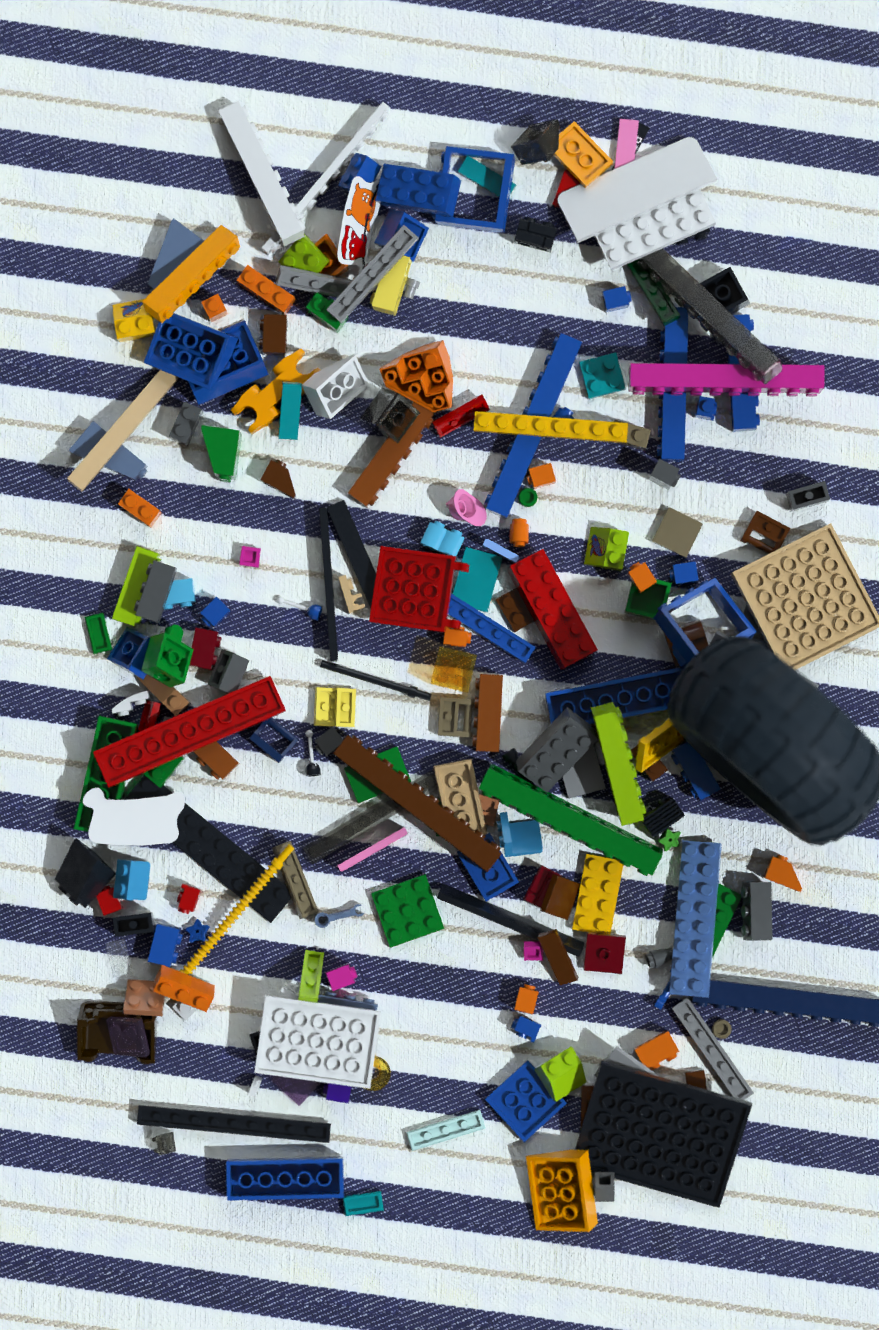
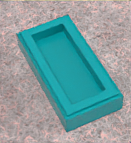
M381 1191L349 1195L343 1198L345 1216L384 1211Z

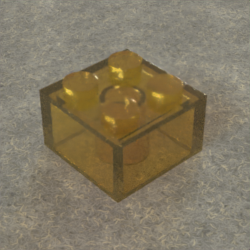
M439 646L431 685L468 694L477 655Z

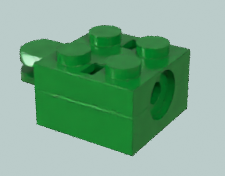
M179 625L168 626L165 628L164 633L150 637L141 671L168 687L185 683L194 650L181 642L183 630Z

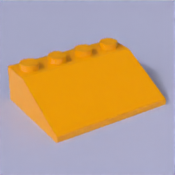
M564 1150L526 1156L536 1230L590 1232L598 1224L588 1150Z

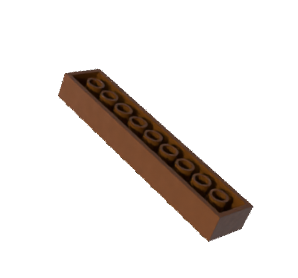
M355 735L352 737L346 736L334 752L337 758L488 873L502 854L499 852L501 848L493 841L490 844L486 842L484 834L477 829L473 832L468 828L470 824L463 818L459 820L453 816L455 814L454 811L447 806L442 808L438 805L439 800L431 794L429 796L423 793L424 788L416 782L413 785L408 782L409 777L400 770L398 773L392 769L394 766L385 758L382 761L378 759V753L370 747L365 749L362 746L363 742Z

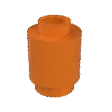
M512 519L509 543H512L513 547H525V544L529 543V524H527L526 519Z

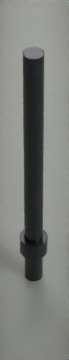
M322 660L320 665L321 668L408 694L407 696L411 698L418 697L430 701L432 696L431 693L418 690V687L412 685L408 687Z

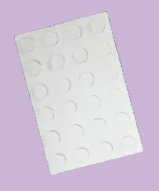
M266 995L254 1073L370 1089L381 1011Z

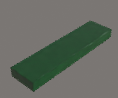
M645 257L628 263L627 268L663 326L681 318Z

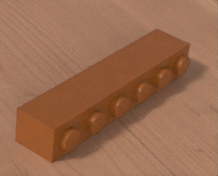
M413 402L352 486L348 495L366 508L369 505L373 506L379 498L376 495L380 489L384 491L390 483L388 478L391 474L395 476L401 468L399 465L401 460H406L412 452L410 450L414 443L417 445L422 439V431L425 428L429 429L433 424L434 413Z

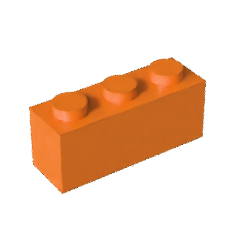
M249 265L245 267L237 279V283L283 315L288 313L296 301L293 295Z
M161 965L154 979L153 992L207 1012L214 999L215 985Z

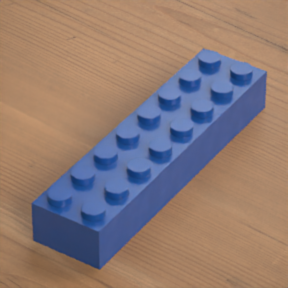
M684 668L545 693L550 724L567 707L590 725L595 724L591 708L611 702L614 703L615 707H619L623 718L665 711L670 701V692Z

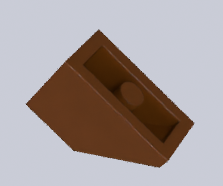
M278 459L276 462L271 460L260 481L295 500L296 493L289 470L286 468L287 464Z

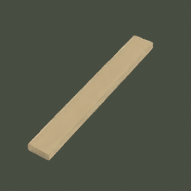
M160 370L70 474L67 481L83 492L171 389L179 377Z

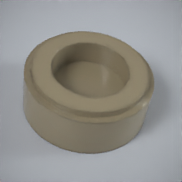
M719 1019L713 1023L712 1033L715 1037L725 1039L731 1034L732 1029L728 1021Z

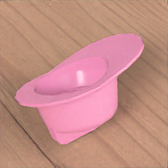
M458 489L454 497L446 502V507L454 519L465 520L474 526H482L487 518L485 507L477 498L470 495L464 489Z

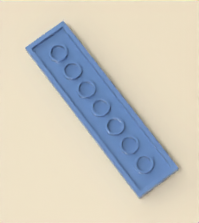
M682 841L670 995L709 998L721 843Z

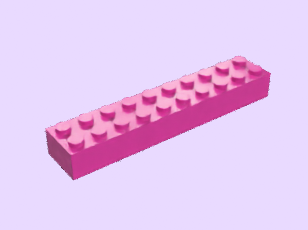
M631 363L628 369V392H633V395H644V392H652V395H663V392H671V395L679 396L683 395V392H690L692 396H700L702 393H709L710 396H720L721 393H729V396H740V393H748V396H759V393H767V396H779V393H786L788 397H796L802 393L806 394V397H816L824 389V365Z

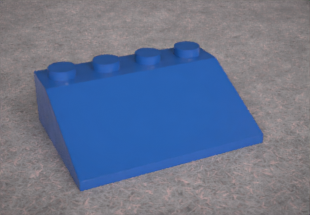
M173 313L169 319H166L163 323H158L143 363L211 390L231 358L238 338Z
M245 320L221 330V332L238 338L231 358L212 389L209 390L189 382L198 405L269 375Z

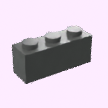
M155 560L153 564H149L146 572L149 575L147 582H143L140 593H143L141 600H137L134 607L136 616L156 623L160 622L177 572L176 567Z
M742 882L740 894L742 897L741 915L743 917V926L741 927V934L743 940H772L771 882Z

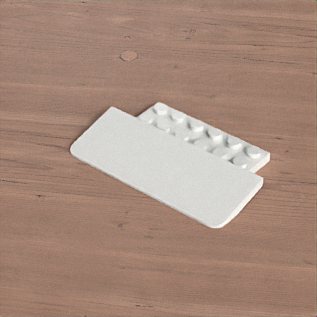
M687 137L598 176L586 188L580 184L562 192L558 196V204L577 243L595 236L610 270L613 271L716 225V221L700 189L718 182V179L698 141L695 138Z

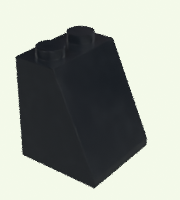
M75 838L55 880L60 884L58 888L65 895L67 893L70 895L69 900L76 906L80 904L86 908L111 881L116 872L95 851Z

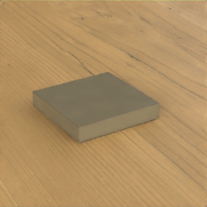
M668 507L652 542L687 558L703 523Z

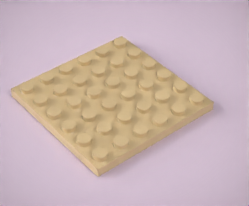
M831 523L731 573L770 651L774 652L796 670L879 628V615Z

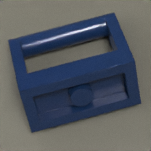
M274 718L265 720L249 738L278 763H281L299 741L297 737ZM267 724L291 742L282 754L258 736Z

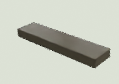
M291 841L272 848L276 858L288 844L292 845ZM293 850L283 862V867L280 870L301 920L319 911L295 850Z

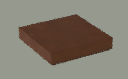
M553 874L540 911L568 920L580 884Z

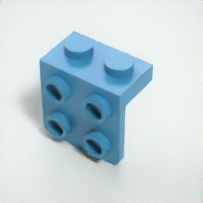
M507 812L500 813V821H497V830L502 833V836H499L500 848L504 847L505 857L543 852L539 822L532 820L509 823Z
M117 859L113 898L132 901L133 899L145 900L148 892L150 863L146 861Z

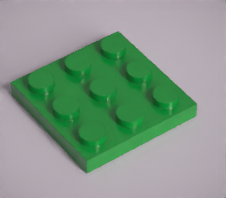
M426 874L371 893L390 948L444 929Z

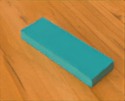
M467 156L458 173L500 198L503 176ZM512 182V186H511V193H510V195L512 194L513 190H514L515 187H516V184L513 183V182Z
M282 382L279 439L298 440L302 383Z

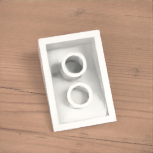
M354 354L315 373L302 384L315 414L328 419L333 418L369 386L367 378Z

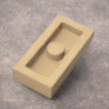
M346 575L338 577L349 614L352 615L353 612L365 608V604L358 605L354 603L358 598L362 597V594H351L350 590L354 589L351 578L347 579Z

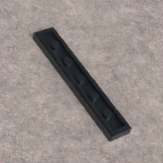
M345 500L328 506L327 509L371 609L376 572Z

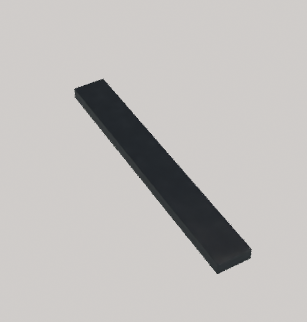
M319 508L330 661L337 662L338 647L328 510L326 508Z
M442 884L437 896L439 900L536 940H539V934L554 930L445 884ZM558 932L566 951L580 957L585 942Z

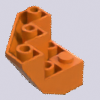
M444 340L426 344L406 352L379 369L387 388L432 412L452 407L453 374Z

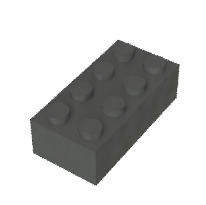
M567 707L516 760L518 772L547 793L598 740L596 729Z

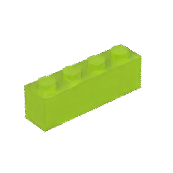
M136 546L112 617L113 620L133 627L141 623L142 618L135 615L134 607L136 601L141 600L143 593H140L142 583L147 582L149 575L146 572L149 564H153L154 560L162 561L159 558V553Z

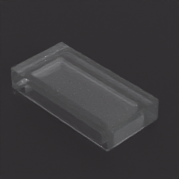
M125 939L105 943L114 981L133 977Z

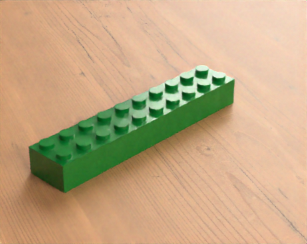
M492 763L479 787L483 795L490 798L494 796L499 799L498 802L505 806L512 805L516 807L517 812L523 815L528 813L534 816L533 819L541 824L546 822L551 825V829L557 832L564 831L568 833L569 838L575 841L580 839L586 842L585 845L593 850L598 848L603 851V855L611 859L616 857L620 859L621 864L627 867L632 865L638 868L637 871L645 876L648 874L653 875L663 856L662 848L550 792L546 793L540 787Z

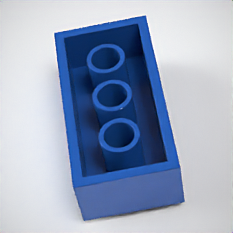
M384 163L375 201L387 207L453 217L461 179L454 174Z

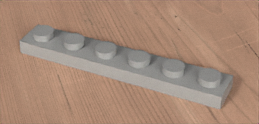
M403 225L328 307L327 312L342 324L419 238Z
M686 997L672 1007V1010L734 1098L745 1100L754 1094L689 998Z

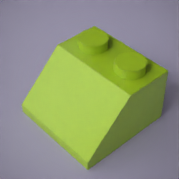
M572 1046L534 1069L554 1102H557L587 1082L582 1062Z

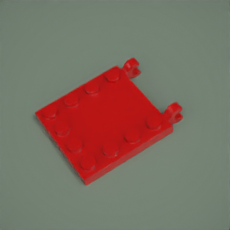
M380 546L369 622L445 633L446 627L460 629L461 622L459 620L447 619L455 570L469 573L470 565L468 563L456 562V556Z

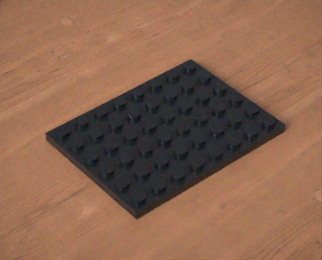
M601 1061L575 1150H588L590 1168L593 1173L614 1172V1179L720 1208L752 1108V1102Z

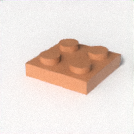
M128 979L123 1009L124 1014L163 1016L165 996L153 992L154 981Z

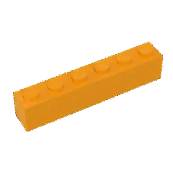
M220 225L142 301L145 311L160 323L169 319L174 311L184 305L186 300L193 293H196L200 286L209 280L218 268H221L232 255L238 252L240 248L238 237Z

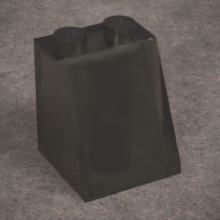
M382 387L360 419L372 429L398 444L420 412L399 393Z

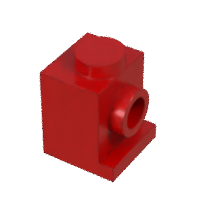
M182 884L181 888H184V892L180 891L177 898L179 903L178 911L189 914L190 911H195L202 890Z

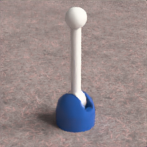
M281 596L277 598L279 604L284 603L307 611L311 619L318 621L321 616L323 606L315 604L308 608L284 600Z

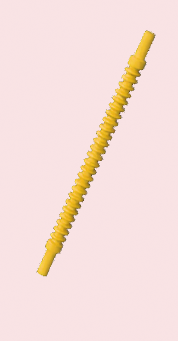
M288 844L282 853L271 861V866L268 865V869L264 870L265 873L260 874L261 878H257L258 881L253 883L254 886H250L251 890H247V894L243 895L244 898L239 899L240 903H236V907L232 908L233 911H229L230 915L225 916L226 919L222 920L223 923L218 924L219 928H215V932H211L212 936H208L209 940L204 941L205 945L202 944L201 949H197L198 953H194V957H190L191 961H187V966L184 965V969H180V972L187 975L193 974L192 970H196V965L199 966V962L203 961V957H207L206 953H210V949H214L213 945L218 944L217 940L220 941V937L225 936L224 932H228L227 928H231V924H235L234 920H238V915L241 916V912L246 911L245 907H249V902L252 903L253 898L256 899L255 895L260 894L259 890H263V886H267L266 882H270V877L273 878V874L277 873L276 870H280L283 867V862L295 849L292 845Z

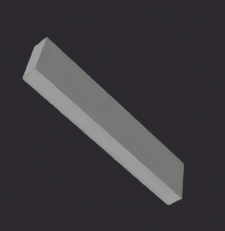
M280 265L275 283L278 286L338 297L353 280Z

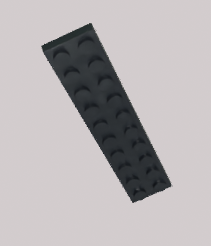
M144 775L124 800L167 796L173 792L164 785L159 788ZM184 802V808L177 817L179 835L173 843L233 893L243 899V895L247 894V890H251L250 886H254L253 883L258 881L257 878H261L260 874H264L266 868ZM275 876L273 878L270 877V882H266L267 886H263V890H259L260 894L255 895L256 899L253 898L252 903L249 902V906L270 923L273 922L291 900L287 886Z

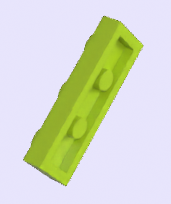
M305 950L298 1000L318 1002L324 959L323 952Z

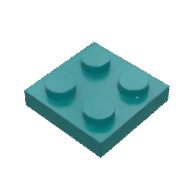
M617 353L579 362L588 399L626 390Z

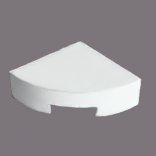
M255 1076L248 1095L252 1097L257 1095L262 1077Z

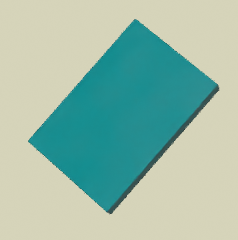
M466 547L462 563L470 565L469 573L459 571L453 595L473 608L487 613L503 557Z

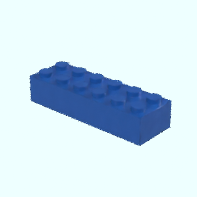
M344 1157L228 1159L226 1161L227 1201L344 1198Z

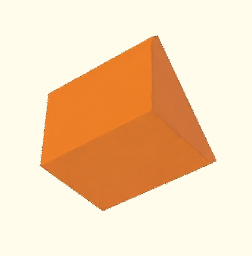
M325 234L315 243L317 248L330 260L321 270V274L339 277L349 270L348 265L339 262L337 257L338 249L328 234Z

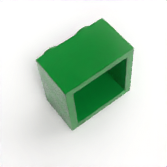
M656 579L657 582L639 593L633 582H631L624 613L654 620L653 618L658 613V608L664 603L667 604L672 583Z

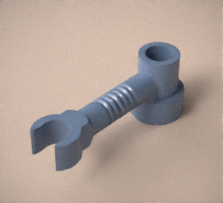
M356 904L353 908L338 913H318L314 918V922L317 927L325 928L330 922L351 916H363L364 913L357 914L355 912L356 907L362 906V904ZM321 916L325 918L323 924H320L318 921Z

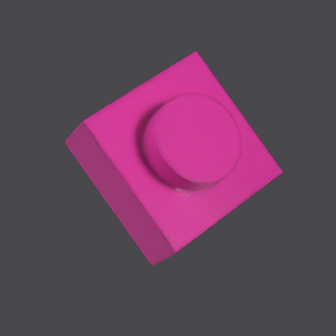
M242 546L239 565L259 568L261 548Z
M524 941V961H543V948L540 941Z

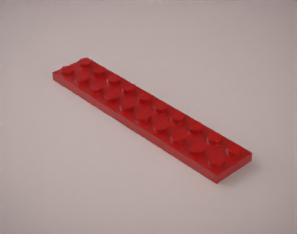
M268 676L98 749L93 754L106 784L110 788L284 713L286 709L271 676Z

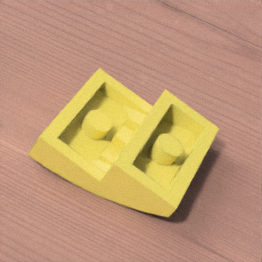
M315 687L314 726L355 727L356 689Z

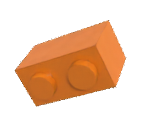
M130 489L127 490L118 503L120 507L150 528H152L162 514L159 509Z
M666 1030L635 1047L634 1051L642 1064L651 1070H655L661 1066L659 1063L666 1059L668 1062L676 1058V1053L679 1052V1049L669 1031Z

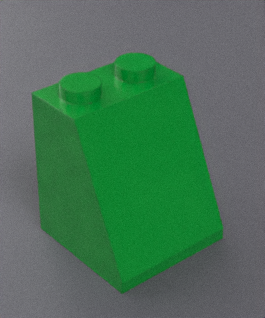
M202 425L201 430L214 474L220 479L219 481L231 483V480H236L242 434L240 430Z

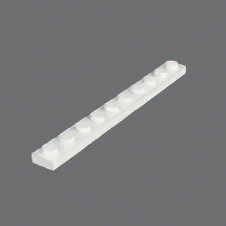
M381 103L296 206L298 213L295 214L297 220L304 219L305 215L303 214L307 209L311 210L317 203L315 199L328 190V184L331 180L335 181L341 174L340 169L344 165H349L356 150L359 152L365 145L364 140L368 136L372 137L377 131L376 126L379 122L383 123L388 118L389 106L387 104ZM277 231L273 233L262 247L263 252L268 256L271 252L274 254L281 246L279 244L281 239Z

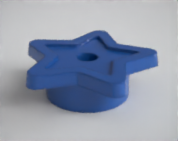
M196 919L193 926L186 928V931L190 934V943L196 940L204 942L210 926L202 925L200 920Z

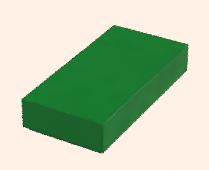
M104 613L85 617L93 654L113 650Z

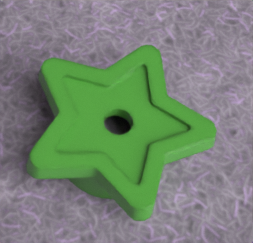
M667 828L662 833L658 842L663 844L664 851L667 852L671 847H679L678 838L681 832H673Z

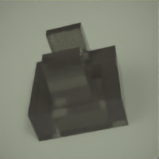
M173 1132L164 1133L152 1138V1142L157 1141L158 1148L154 1149L155 1153L164 1155L176 1151Z

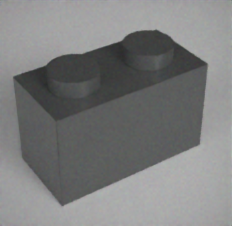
M184 402L169 434V438L188 447L203 414L202 409Z
M659 459L648 480L669 490L671 486H676L681 476L678 474L680 469Z
M825 481L786 493L791 512L830 500Z
M222 649L208 685L227 693L238 690L250 660Z

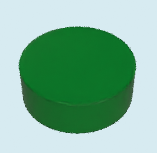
M524 488L520 491L518 499L522 506L532 507L536 504L538 496L534 489Z

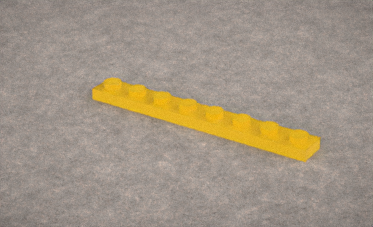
M475 411L473 430L475 432L627 443L628 423Z

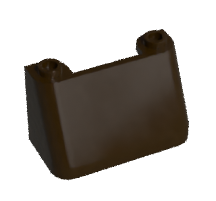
M86 1001L82 1003L77 1018V1060L91 1062L98 1057V1053L136 1055L137 1060L141 1064H155L158 1016L124 1014V1002Z

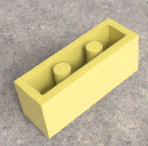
M403 256L376 285V293L373 292L370 299V304H372L375 311L396 316L412 263L410 257Z

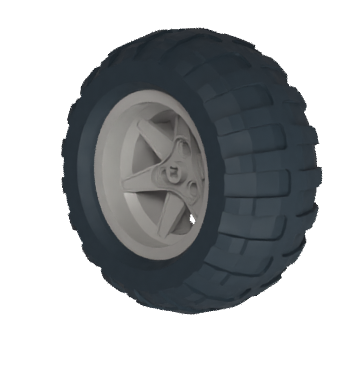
M729 636L725 639H718L700 650L679 674L670 692V701L667 707L669 720L675 729L716 771L747 799L800 840L810 845L823 846L831 841L836 842L855 830L875 809L879 801L878 747L840 707L774 652L749 637Z

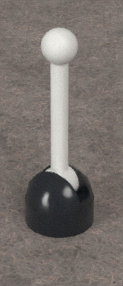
M311 730L306 731L310 763L305 769L306 777L321 775L319 765L314 762L313 732Z

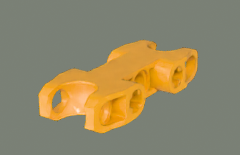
M302 348L283 358L272 369L277 377L263 390L256 384L253 385L231 409L234 415L248 408L253 409L257 413L255 422L248 428L252 435L270 425L280 415V411L276 406L281 402L282 382H298L303 384L312 375L321 371L319 368H316L309 374H300L296 370L298 361L305 355ZM302 387L301 396L305 394V391H304L303 387Z

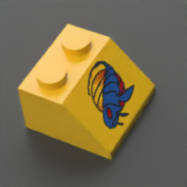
M144 299L113 305L114 325L119 342L154 336L156 331L154 317L145 311L142 302Z

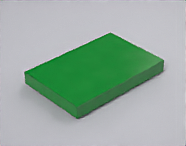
M398 747L378 754L377 758L381 761L384 758L394 766L392 769L398 773L400 770L409 777ZM349 766L344 768L358 803L383 794L382 791Z

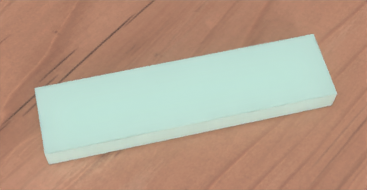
M477 1110L406 1133L411 1150L414 1151L483 1130L486 1127L481 1111Z

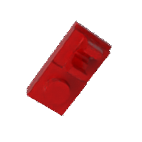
M146 700L147 703L144 705L138 732L157 725L155 722L160 715L161 703Z

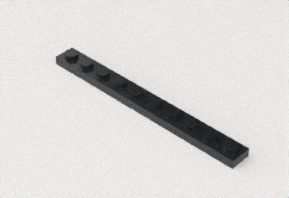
M148 1105L138 1106L137 1125L321 1143L330 1142L331 1123Z

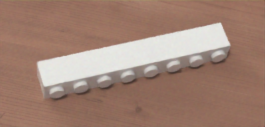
M237 101L218 110L283 245L286 246L305 237L303 230L306 228L302 220H297L295 216L298 213L293 202L289 203L287 199L289 193L285 186L281 187L279 181L282 179L277 170L273 171L271 165L274 163L270 155H265L263 151L266 147L262 138L257 139L255 133L258 131L254 122H249L247 118L250 114L246 106H241L240 102Z

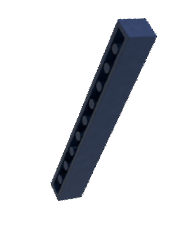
M710 980L709 998H691V1001L696 1002V1006L707 1007V1003L715 1004V1008L726 1009V1006H734V1010L745 1011L746 1008H752L754 1013L764 1014L765 1010L772 1011V1015L784 1016V1012L792 1013L791 1017L803 1018V1015H811V1019L822 1020V1017H828L831 1022L841 1023V1020L845 1019L849 1020V1024L860 1025L862 1021L868 1022V1026L879 1027V999Z

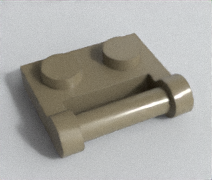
M440 697L438 736L472 738V705H474L475 699ZM459 704L465 705L463 731H457Z

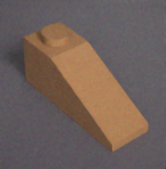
M148 674L144 679L136 677L175 716L180 715L191 704L175 687H168Z

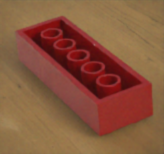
M544 549L506 569L560 670L569 667L598 650Z

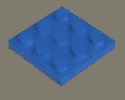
M529 1060L523 1063L485 1098L523 1142L528 1140L567 1104L563 1098L557 1102L553 1101L534 1069L536 1068Z

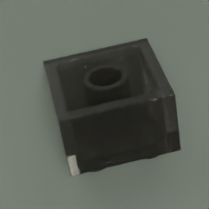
M558 119L530 124L512 144L511 148L521 165H533L541 161L548 162L554 157V153L559 149Z

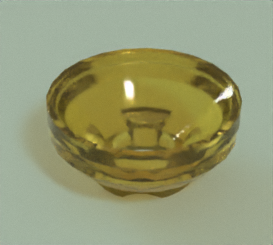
M375 1056L373 1067L379 1069V1076L371 1079L370 1089L364 1088L369 1091L381 1090L388 1084L391 1077L389 1064L383 1058Z

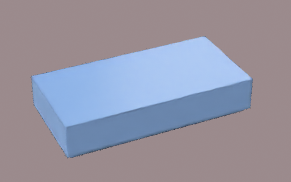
M485 539L482 547L514 564L518 562L519 555L489 539Z

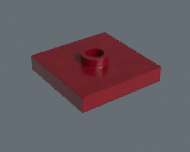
M587 932L584 971L622 974L626 935Z

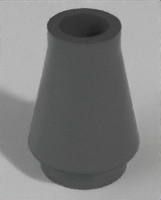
M671 947L668 949L651 950L645 954L649 968L657 969L672 960L673 949Z

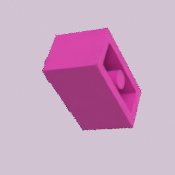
M349 964L326 973L333 991L355 983V978L358 977L354 966L350 967Z

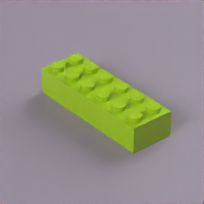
M613 702L592 707L591 711L620 823L624 826L643 821V814H646L642 798L638 797L642 794L637 779L634 780L637 777L635 766L632 761H629L633 758L628 743L625 744V741H628L626 730L623 725H620V723H623L619 707H615Z

